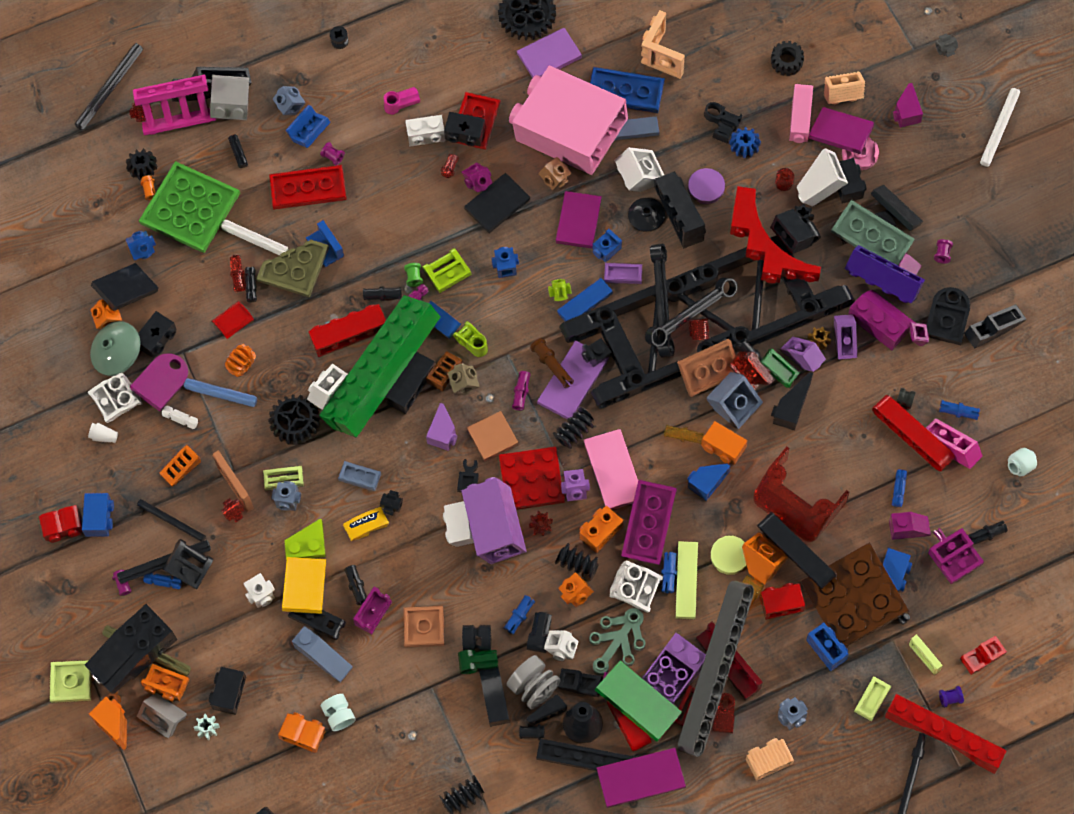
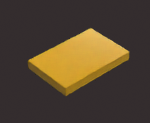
M287 557L282 611L322 614L326 559Z

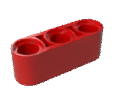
M607 701L611 713L633 752L652 743L647 733Z

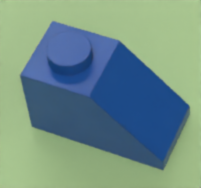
M719 464L699 467L697 471H692L687 479L688 488L707 501L730 473V465Z

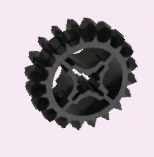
M292 394L291 399L285 396V401L282 402L278 399V406H272L274 411L269 412L271 418L268 419V422L271 424L270 430L274 431V436L279 437L281 442L286 439L288 445L291 441H294V444L297 445L298 440L305 443L304 438L307 437L311 440L310 433H317L315 428L320 427L318 421L321 420V417L318 415L319 409L315 408L316 405L307 400L308 397L303 400L301 394L298 398H295V395ZM303 409L307 411L310 415V418H306L304 415H301L300 410ZM284 421L285 424H288L289 429L285 430L282 428L279 422Z

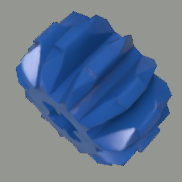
M745 127L743 131L738 128L736 133L733 132L731 134L729 144L731 151L736 152L737 157L743 155L745 159L746 155L752 158L753 154L759 151L761 141L759 140V133L754 134V129L748 131L747 127Z

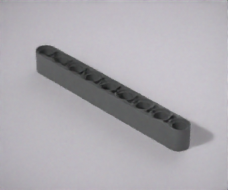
M731 581L727 587L678 741V749L683 753L699 757L705 750L753 598L754 588L750 584Z

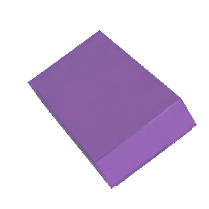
M605 263L604 281L605 283L642 284V264Z

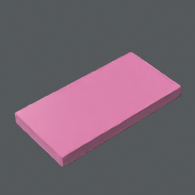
M618 429L584 439V445L605 506L607 505L613 510L633 504L638 479L621 430Z

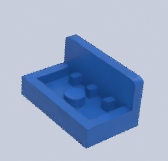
M308 105L290 124L286 132L294 143L308 148L330 124V120L328 117L316 113L312 106Z

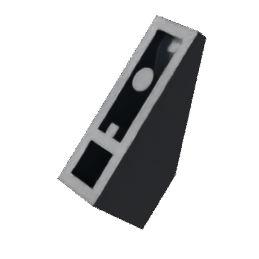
M809 372L780 399L778 406L774 405L771 416L774 417L773 424L795 431L812 382V372Z

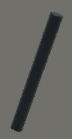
M142 499L138 501L137 506L201 542L205 540L206 535Z

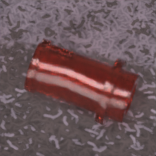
M448 154L445 165L441 167V175L443 177L451 178V176H454V169L459 161L457 155Z

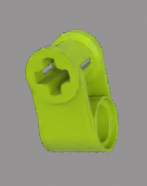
M466 321L462 329L453 333V337L474 356H485L488 352L485 336L470 322ZM477 344H483L481 347H475Z

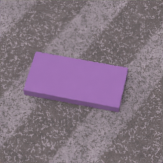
M576 340L561 363V366L573 378L574 383L571 385L566 380L570 387L564 388L557 377L553 375L537 401V404L565 419L573 417V413L577 412L609 360L607 358L594 367L590 362L586 363L581 355L584 344Z

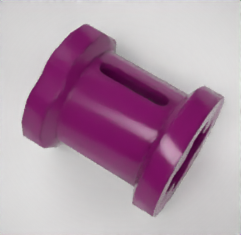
M328 142L322 148L320 155L333 161L334 165H338L343 160L345 152L337 150Z
M939 239L936 244L937 253L934 255V260L942 264L949 263L951 261L950 250L953 247V242Z

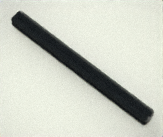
M135 43L75 122L78 129L83 130L143 51L141 45Z

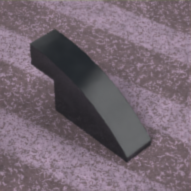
M196 67L192 77L206 76L208 91L203 92L205 99L211 98L212 75L249 78V86L252 84L248 68ZM196 93L185 95L187 101L198 100ZM178 97L172 98V102H179Z

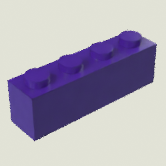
M859 245L853 250L844 268L852 276L865 279V282L869 285H876L882 288L883 292L898 296V299L904 303H912L917 298L925 279Z

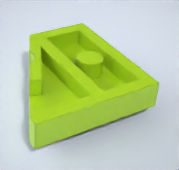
M322 519L315 521L285 540L286 560L287 557H326Z

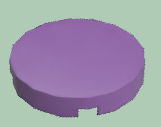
M704 168L697 170L691 175L688 191L690 196L696 199L697 202L702 204L715 203L724 194L725 182L719 172Z

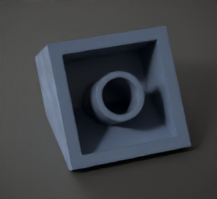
M730 372L706 398L715 412L737 429L763 403L746 377L734 372Z

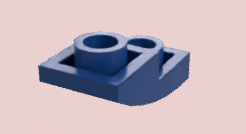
M430 301L429 303L440 315V319L434 327L450 339L461 323Z

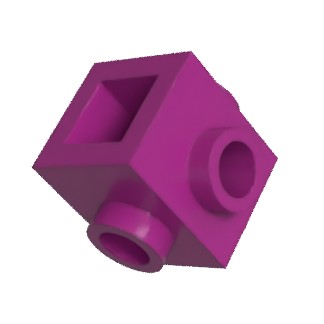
M477 162L462 171L466 186L477 193L486 190L493 183L490 178L492 176L490 170Z

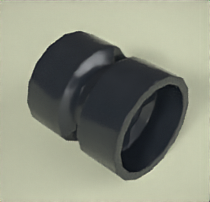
M463 625V651L475 650V648H478L480 651L491 650V625H479L478 628L474 625Z

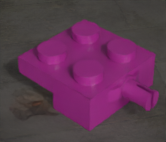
M940 528L933 532L940 542L932 546L928 554L950 584L955 583L984 564L983 559L973 547L974 543L963 528L948 537L944 535Z

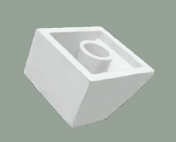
M629 147L614 160L629 191L642 192L654 187V179L664 175L652 150Z

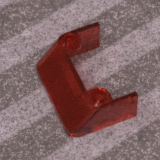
M786 446L766 471L754 492L753 500L766 513L772 512L800 538L807 542H813L818 539L847 503L850 492L846 490L835 504L828 499H820L813 506L808 504L782 484L787 474L783 464L788 460L790 450Z

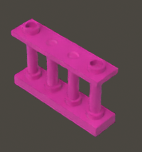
M200 75L134 89L135 105H142L146 122H142L143 134L154 135L163 131L215 121V118H210V108H207L203 93L208 91L206 76ZM196 93L200 110L189 112L185 95ZM178 97L182 114L172 116L167 99ZM160 101L164 118L154 120L149 103Z

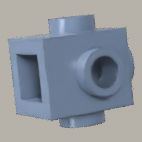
M282 86L273 97L277 108L283 115H296L306 103L301 97L299 90L292 86Z
M278 482L277 488L273 489L272 500H274L276 508L285 511H296L297 503H300L301 492H299L297 485L293 482Z
M796 697L791 700L787 698L779 705L778 719L789 730L794 727L798 728L806 722L808 709L803 701H798Z

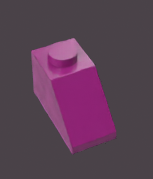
M913 83L907 85L896 103L895 111H893L895 122L898 121L900 128L918 124L922 121L923 112Z
M914 512L891 514L889 526L892 540L931 536L928 516Z

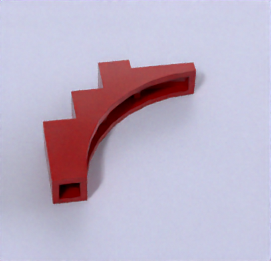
M737 186L730 234L740 238L748 237L746 257L752 260H764L761 280L767 283H780L781 276L787 279L797 278L804 279L807 282H819L820 266L793 258L770 239L758 217L755 202L756 189Z

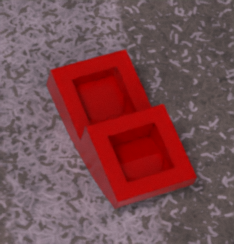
M994 636L981 643L977 648L962 655L960 660L972 675L1002 657L1007 651L998 638Z

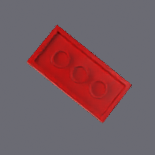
M342 165L269 174L273 210L347 200Z

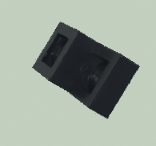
M561 669L560 683L557 686L559 689L599 697L600 694L595 691V688L603 680L602 676L584 674L579 670Z

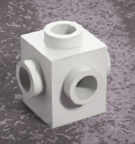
M261 573L243 583L248 592L245 594L250 604L255 603L257 608L269 605L272 599L275 598L273 595L275 589L269 580L265 581Z
M549 631L544 649L558 661L573 659L579 641L568 631Z

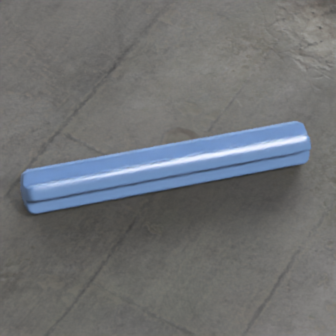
M189 378L184 383L185 389L251 407H255L257 403V397L254 395Z

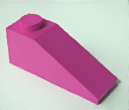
M935 418L926 427L955 455L954 460L963 466L971 469L983 457L977 441Z

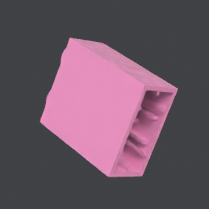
M549 65L542 77L535 75L532 78L527 90L529 97L523 105L517 103L510 113L509 123L513 124L516 141L553 158L558 157L562 162L593 175L628 119L626 99Z

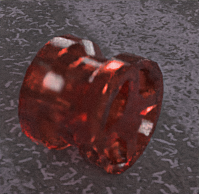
M782 168L776 173L775 185L779 190L788 191L793 187L795 176L793 171L788 168Z

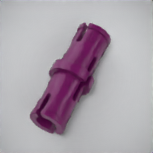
M527 371L519 372L517 386L514 387L515 395L512 405L514 410H524L526 395L529 394L528 384L531 374Z

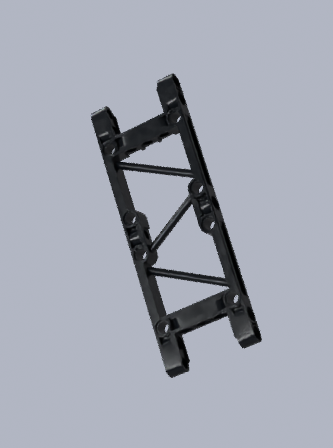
M812 221L805 223L815 235L810 247L821 238ZM777 235L770 237L781 250L794 258L793 254H791ZM746 247L667 279L668 300L671 302L681 301L687 306H691L695 301L690 299L688 295L712 288L717 283L718 275L755 260L746 257ZM760 259L757 262L752 330L749 331L744 326L733 327L705 309L699 314L726 330V332L700 342L697 346V353L729 339L736 354L741 351L736 346L740 341L736 339L739 336L746 338L751 346H755L847 308L855 302V299L847 285H838L814 295L808 282L804 279H787L781 276L788 295H791L795 303L797 312L759 327L763 280L761 278L764 260ZM705 274H711L712 277H709V278H708V277H705L704 275H705ZM655 285L574 317L559 326L567 343L575 342V340L579 342L601 333L606 345L612 352V357L621 375L599 384L598 387L591 391L592 397L599 409L682 376L678 361L656 370L658 347L653 345L650 347L648 373L645 374L617 318L620 315L655 302L653 326L659 327ZM671 288H677L678 291H675V292H674V291H671L670 289H671ZM811 308L813 312H807L805 309ZM608 316L609 319L603 320L601 317ZM658 330L655 331L653 335V341L655 343L659 339ZM638 379L641 383L635 384L632 381Z

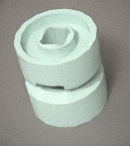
M344 694L334 695L320 705L325 716L329 717L328 723L332 731L342 730L353 724L356 720L351 709L347 708L348 702Z

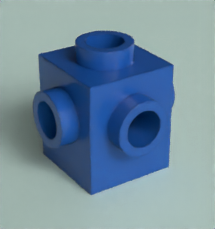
M137 231L131 237L125 239L134 261L140 258H149L152 256V253H155L153 246H156L152 235L148 236L146 231Z
M501 247L498 250H494L495 257H492L491 260L493 269L497 268L498 278L517 275L516 265H519L518 254L513 252V247Z

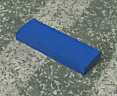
M600 278L559 308L557 313L564 321L570 320L592 310L612 295L613 290Z

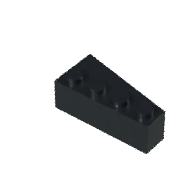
M675 171L655 178L654 188L683 249L703 242L706 233L705 223L693 204L689 193L685 190L682 178L678 177Z

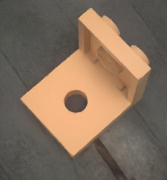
M659 10L657 16H653L651 20L650 30H646L644 33V41L641 45L643 49L641 52V56H643L641 63L681 79L684 73L685 55L659 45L666 30V12Z

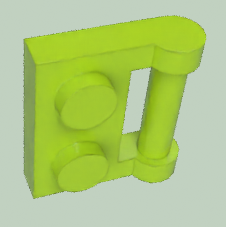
M455 248L449 250L450 253L431 264L422 266L425 274L430 278L439 293L472 275L470 269ZM453 259L455 260L453 263L447 265L446 267L442 268L441 270H439V271H437V272H435V273L433 272L435 269H437V268H439L440 266L446 264L447 262H449V261H451V260H453Z

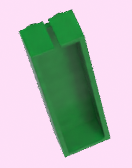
M405 295L402 297L319 416L330 428L357 438L440 319V315L432 305Z

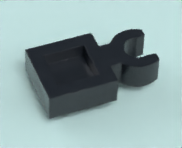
M464 459L463 468L465 472L459 471L457 492L462 493L461 490L467 489V486L478 484L479 473H474L478 468L477 460H474L472 467H468L467 459Z

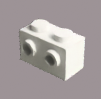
M442 115L406 120L409 147L446 141Z
M332 364L326 371H322L316 382L314 381L308 389L310 393L307 400L323 410L348 374Z
M464 501L445 505L443 519L447 526L445 535L449 544L459 547L474 543Z

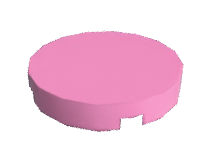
M870 137L861 154L842 149L843 160L854 158L855 163L859 164L860 170H867L874 166L879 155L878 145Z

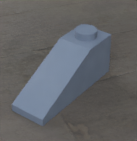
M305 626L292 640L295 649L340 683L353 668L326 642Z

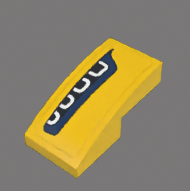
M378 507L350 519L343 526L350 540L354 541L368 536L372 531L387 527L389 522L382 508Z

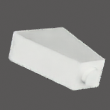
M826 148L823 149L798 184V197L802 203L813 207L848 184L835 152Z

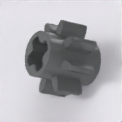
M947 33L939 36L940 40L936 42L938 53L947 57L954 55V51L958 48L956 38L947 35Z

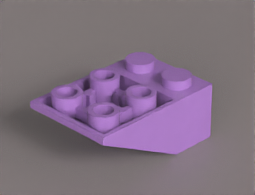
M675 633L642 679L674 704L701 672L706 654Z

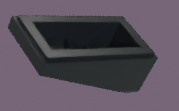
M557 694L526 718L527 725L533 726L567 711V705Z

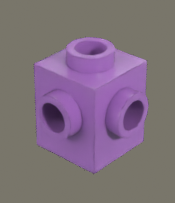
M583 469L564 471V482H561L562 494H566L567 501L587 499L586 491H590L589 480L584 477Z

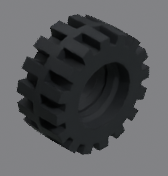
M782 41V44L778 43L773 48L771 64L775 72H781L783 76L784 74L790 76V73L795 75L796 71L799 72L803 66L804 51L801 50L800 45L797 46L796 42L792 44L791 41H788V43ZM789 54L795 60L789 63L783 62L780 56Z

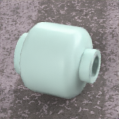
M1020 448L1008 458V468L1014 475L1025 476L1037 466L1035 453L1027 448Z

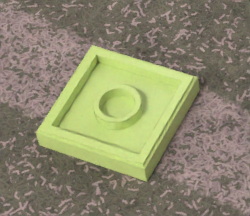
M88 660L51 662V703L91 701V672L85 667Z

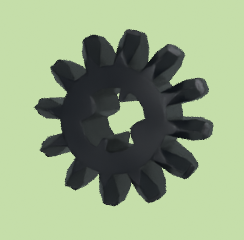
M143 148L141 152L136 149L135 154L129 153L130 158L126 159V169L133 178L137 177L141 180L142 177L149 174L154 176V170H157L158 166L156 164L157 159L151 151L146 152Z

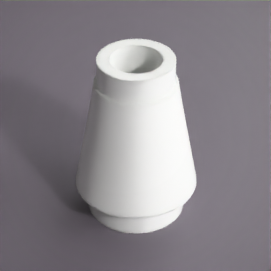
M92 423L88 438L92 439V441L116 443L118 432L100 423Z

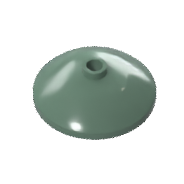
M123 321L112 322L102 328L94 338L90 350L93 367L106 376H116L127 371L137 359L140 351V336L137 330L129 323Z

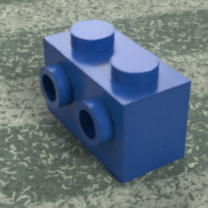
M85 493L82 531L86 537L109 536V530L113 528V520L110 518V513L114 511V501L111 500L108 493Z
M822 623L808 633L806 641L830 671L847 660L849 653L846 646L838 641L834 631L827 627L825 623Z

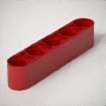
M885 395L872 408L873 413L936 470L941 472L955 459V455L946 445L890 396Z

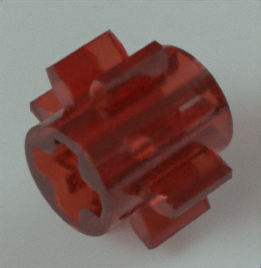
M135 102L132 103L133 108L129 110L131 119L136 118V122L146 121L142 105L136 106Z
M229 498L222 503L224 508L221 509V512L228 521L233 519L235 522H238L244 518L242 512L245 509L238 499L233 501Z
M537 511L535 516H530L533 522L529 523V528H534V535L541 533L544 536L547 530L552 531L550 524L553 523V519H548V512L543 514ZM542 521L544 525L540 526L538 522Z

